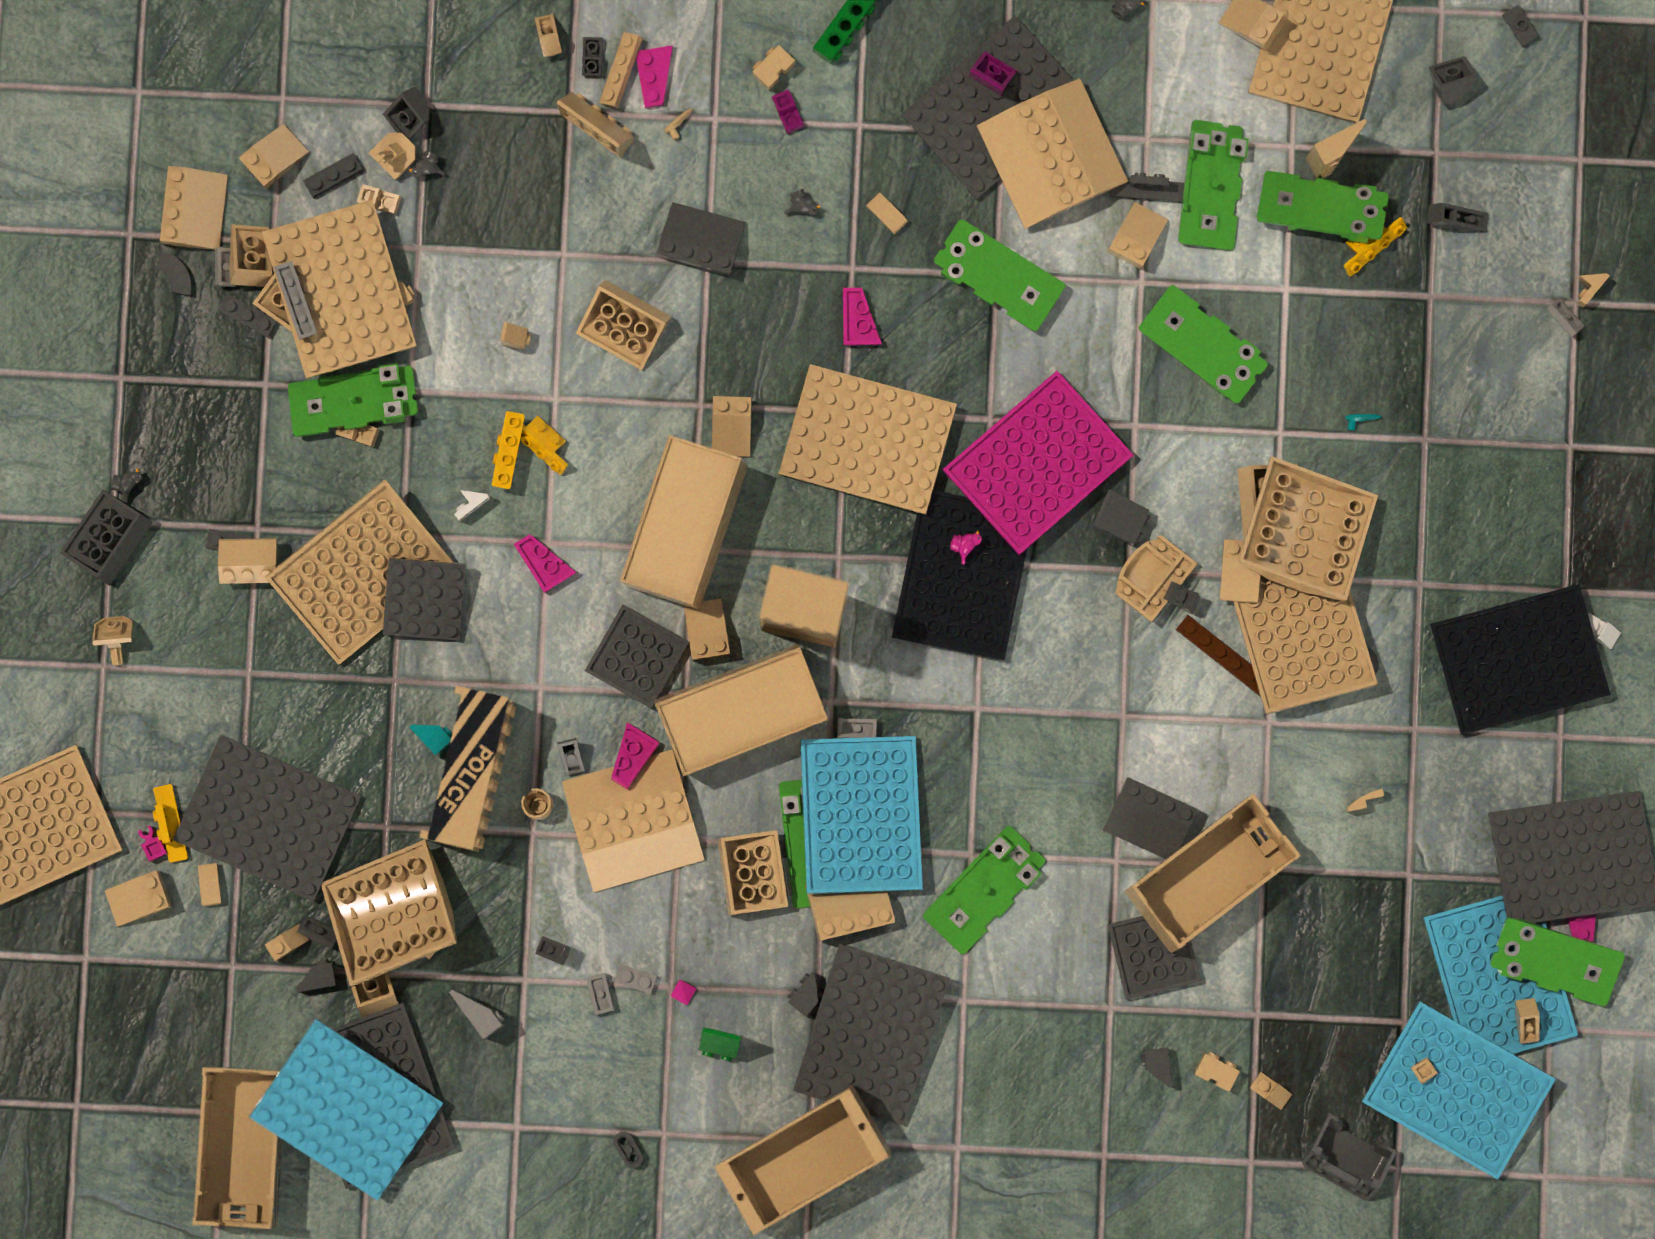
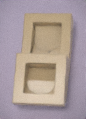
M362 184L357 203L373 200L375 209L396 215L401 196Z
M878 193L866 205L894 235L908 222L881 193Z
M367 425L368 427L345 430V427H338L335 434L374 448L380 429Z
M1383 789L1367 793L1354 800L1345 808L1346 812L1367 808L1366 800L1383 797Z
M217 863L198 865L202 906L222 904Z

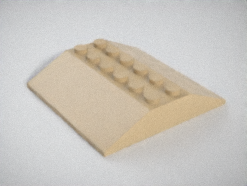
M1081 79L1041 93L977 125L1024 229L1128 182Z
M1271 456L1238 562L1271 581L1304 593L1346 601L1378 495Z
M673 749L651 755L628 789L611 780L614 766L562 781L593 892L705 860Z
M426 840L329 879L321 885L351 987L457 943L454 915L444 881Z

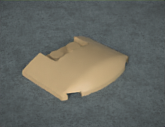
M1162 535L1157 536L1158 539L1145 542L1133 552L1121 569L1117 579V589H1115V594L1150 622L1155 619L1168 602L1163 598L1171 581L1181 585L1198 564Z

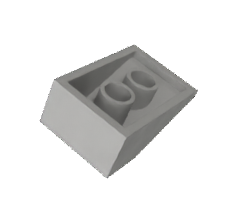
M456 990L449 991L483 1039L488 1038L504 1026L502 1021L505 1019L499 1011H494Z

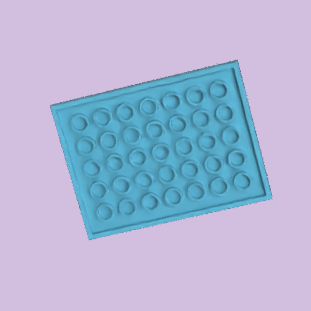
M916 736L800 740L806 894L922 890Z
M1502 896L1423 917L1452 1020L1512 1054L1578 1036L1565 990L1559 989L1558 992L1536 986L1537 982L1522 978V981L1505 977L1498 973V969L1490 965L1493 952L1499 950L1496 944L1506 920ZM1545 922L1535 923L1537 925L1543 926L1544 928H1547ZM1510 945L1508 950L1514 951L1515 946ZM1535 998L1539 1011V1041L1520 1044L1515 1016V1001Z
M1419 1001L1362 1102L1498 1180L1556 1078ZM1427 1057L1438 1074L1421 1084L1411 1067Z
M315 1019L255 1106L249 1118L378 1200L443 1102Z

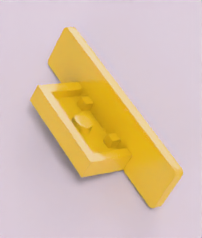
M1399 217L1387 228L1383 227L1382 238L1379 240L1368 238L1367 243L1346 241L1347 246L1356 254L1344 264L1348 276L1351 277L1359 272L1367 262L1373 260L1381 250L1387 248L1395 238L1404 233L1407 227L1403 218Z
M507 411L505 414L502 434H499L497 438L498 453H495L493 458V464H495L492 479L493 487L511 488L525 419L524 414Z
M539 416L535 417L527 426L523 424L520 439L522 443L528 446L538 458L546 462L553 471L562 475L568 464L555 452L566 441Z
M168 784L155 787L153 791L156 806L152 812L154 821L158 822L159 825L157 830L158 840H162V843L165 844L170 863L188 859L186 846L173 840L181 823L173 785Z

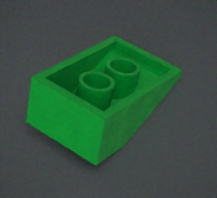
M703 1027L699 1050L702 1051V1055L713 1057L714 1054L721 1055L722 1060L732 1062L733 1058L737 1059L742 1036Z

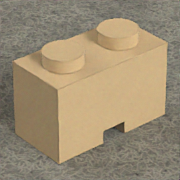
M780 45L776 48L772 47L766 53L767 57L763 61L759 60L752 68L754 69L752 72L753 76L768 91L779 81L778 78L781 73L785 75L795 65V60Z
M1209 1052L1208 1055L1204 1053L1193 1074L1206 1081H1209L1211 1078L1215 1081L1214 1085L1230 1092L1240 1072L1236 1070L1237 1065L1226 1061V1063L1219 1061L1220 1057L1212 1052Z

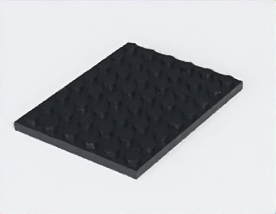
M933 490L926 515L917 512L892 638L1005 661L1027 549L1018 555L967 497ZM979 531L982 537L981 543L975 546L966 556L965 565L961 564L959 552L950 550L953 535L964 536L965 534H974Z
M1580 584L1430 624L1460 735L1611 695Z

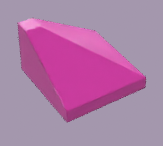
M679 979L671 997L688 1005L696 988Z

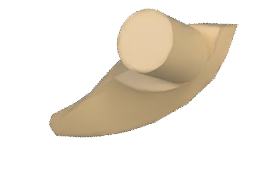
M691 108L683 112L666 126L664 132H669L673 140L680 137L676 127L682 124L693 109Z

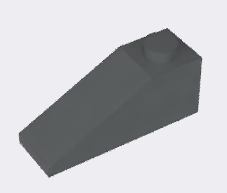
M1446 203L1429 205L1427 224L1487 232L1488 213Z

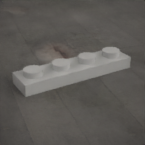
M292 261L275 266L274 270L299 340L317 335Z

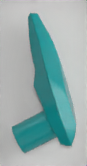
M1349 414L1345 417L1346 420H1349L1347 429L1355 430L1356 421L1376 420L1382 418V415Z

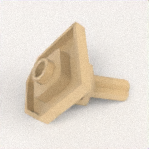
M388 133L369 154L397 180L416 161V146L403 133Z
M125 616L103 618L94 624L93 646L107 644L108 649L110 648L112 665L118 666L123 664L121 647L123 643L132 642L133 621Z

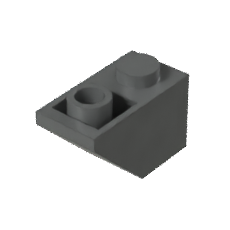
M813 972L810 975L806 973L800 980L801 987L798 990L794 988L788 996L790 999L788 1003L805 1017L818 1003L816 978Z

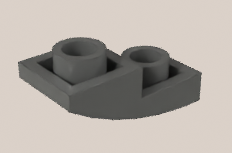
M583 37L582 76H601L602 37Z

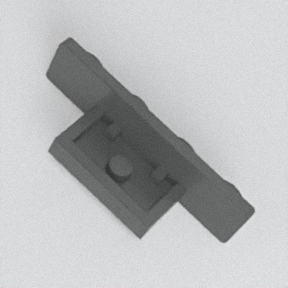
M1136 172L1135 175L1127 178V183L1110 190L1109 194L1114 197L1182 202L1184 182L1169 181V178H1166L1163 174H1154L1153 177L1146 176V173Z

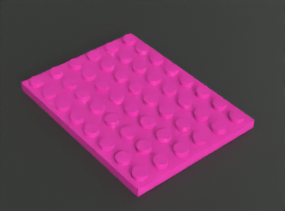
M1056 371L943 468V472L1014 551L1020 555L1131 459L1133 454L1064 377Z

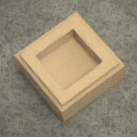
M1427 1057L1411 1067L1421 1084L1438 1074Z

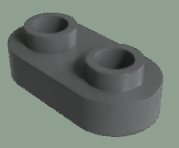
M628 1132L618 1133L614 1138V1146L624 1163L630 1168L640 1166L643 1162V1154L633 1137ZM621 1138L627 1139L626 1145L620 1143ZM632 1154H635L637 1156V1160L635 1162H632L630 1160V1156Z

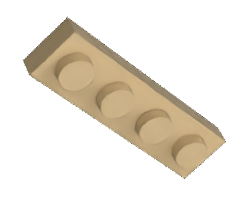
M623 33L599 101L600 104L619 108L643 39L640 35Z

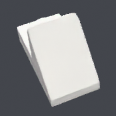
M460 490L469 503L467 505L463 503L455 509L457 512L454 515L461 522L490 500V497L485 493Z
M1588 613L1595 640L1612 649L1621 632L1609 622L1605 623Z

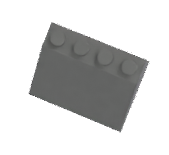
M672 202L657 249V257L731 277L746 222Z
M102 490L60 553L110 586L152 522Z
M1127 777L1103 831L1166 859L1181 847L1198 809Z

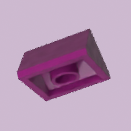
M984 51L971 68L969 76L1002 96L1017 70Z

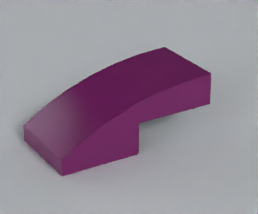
M789 89L771 96L787 134L804 127Z

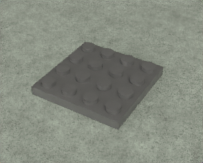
M389 558L383 635L460 641L466 564Z
M622 604L587 665L585 672L652 709L655 704L654 700L658 699L686 650L689 641Z
M1143 916L1107 924L1125 999L1201 982L1191 940L1180 949L1170 953Z

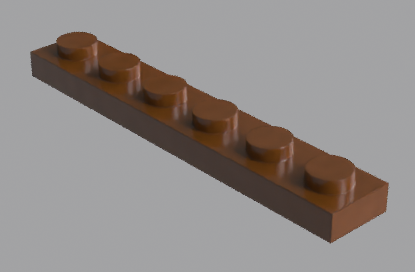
M1187 615L1176 628V631L1260 697L1251 664Z

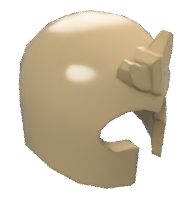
M538 788L531 789V792L522 797V809L530 819L543 820L551 814L553 800L546 791Z

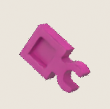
M149 825L147 826L149 829L148 835H144L142 830H139L138 834L146 841L141 846L148 861L151 862L166 855L167 851L162 841L158 840V836L153 837L154 829Z

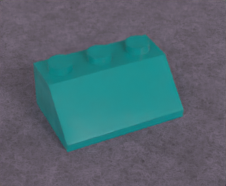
M412 724L409 727L438 758H441L448 752L453 732L446 726L442 728L439 725Z

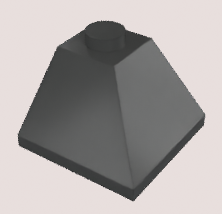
M1465 56L1429 67L1437 96L1443 105L1462 100L1477 80V75Z
M415 86L402 92L383 113V116L397 133H403L411 140L427 122V100Z

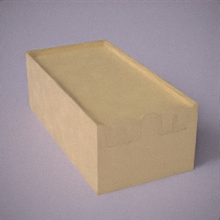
M669 435L620 581L628 588L700 611L748 468L745 461L741 457Z
M771 565L759 616L761 631L836 648L848 597L849 582Z
M798 644L654 700L683 776L828 720Z
M854 1085L721 1161L715 1166V1169L751 1232L755 1235L888 1158L892 1151Z

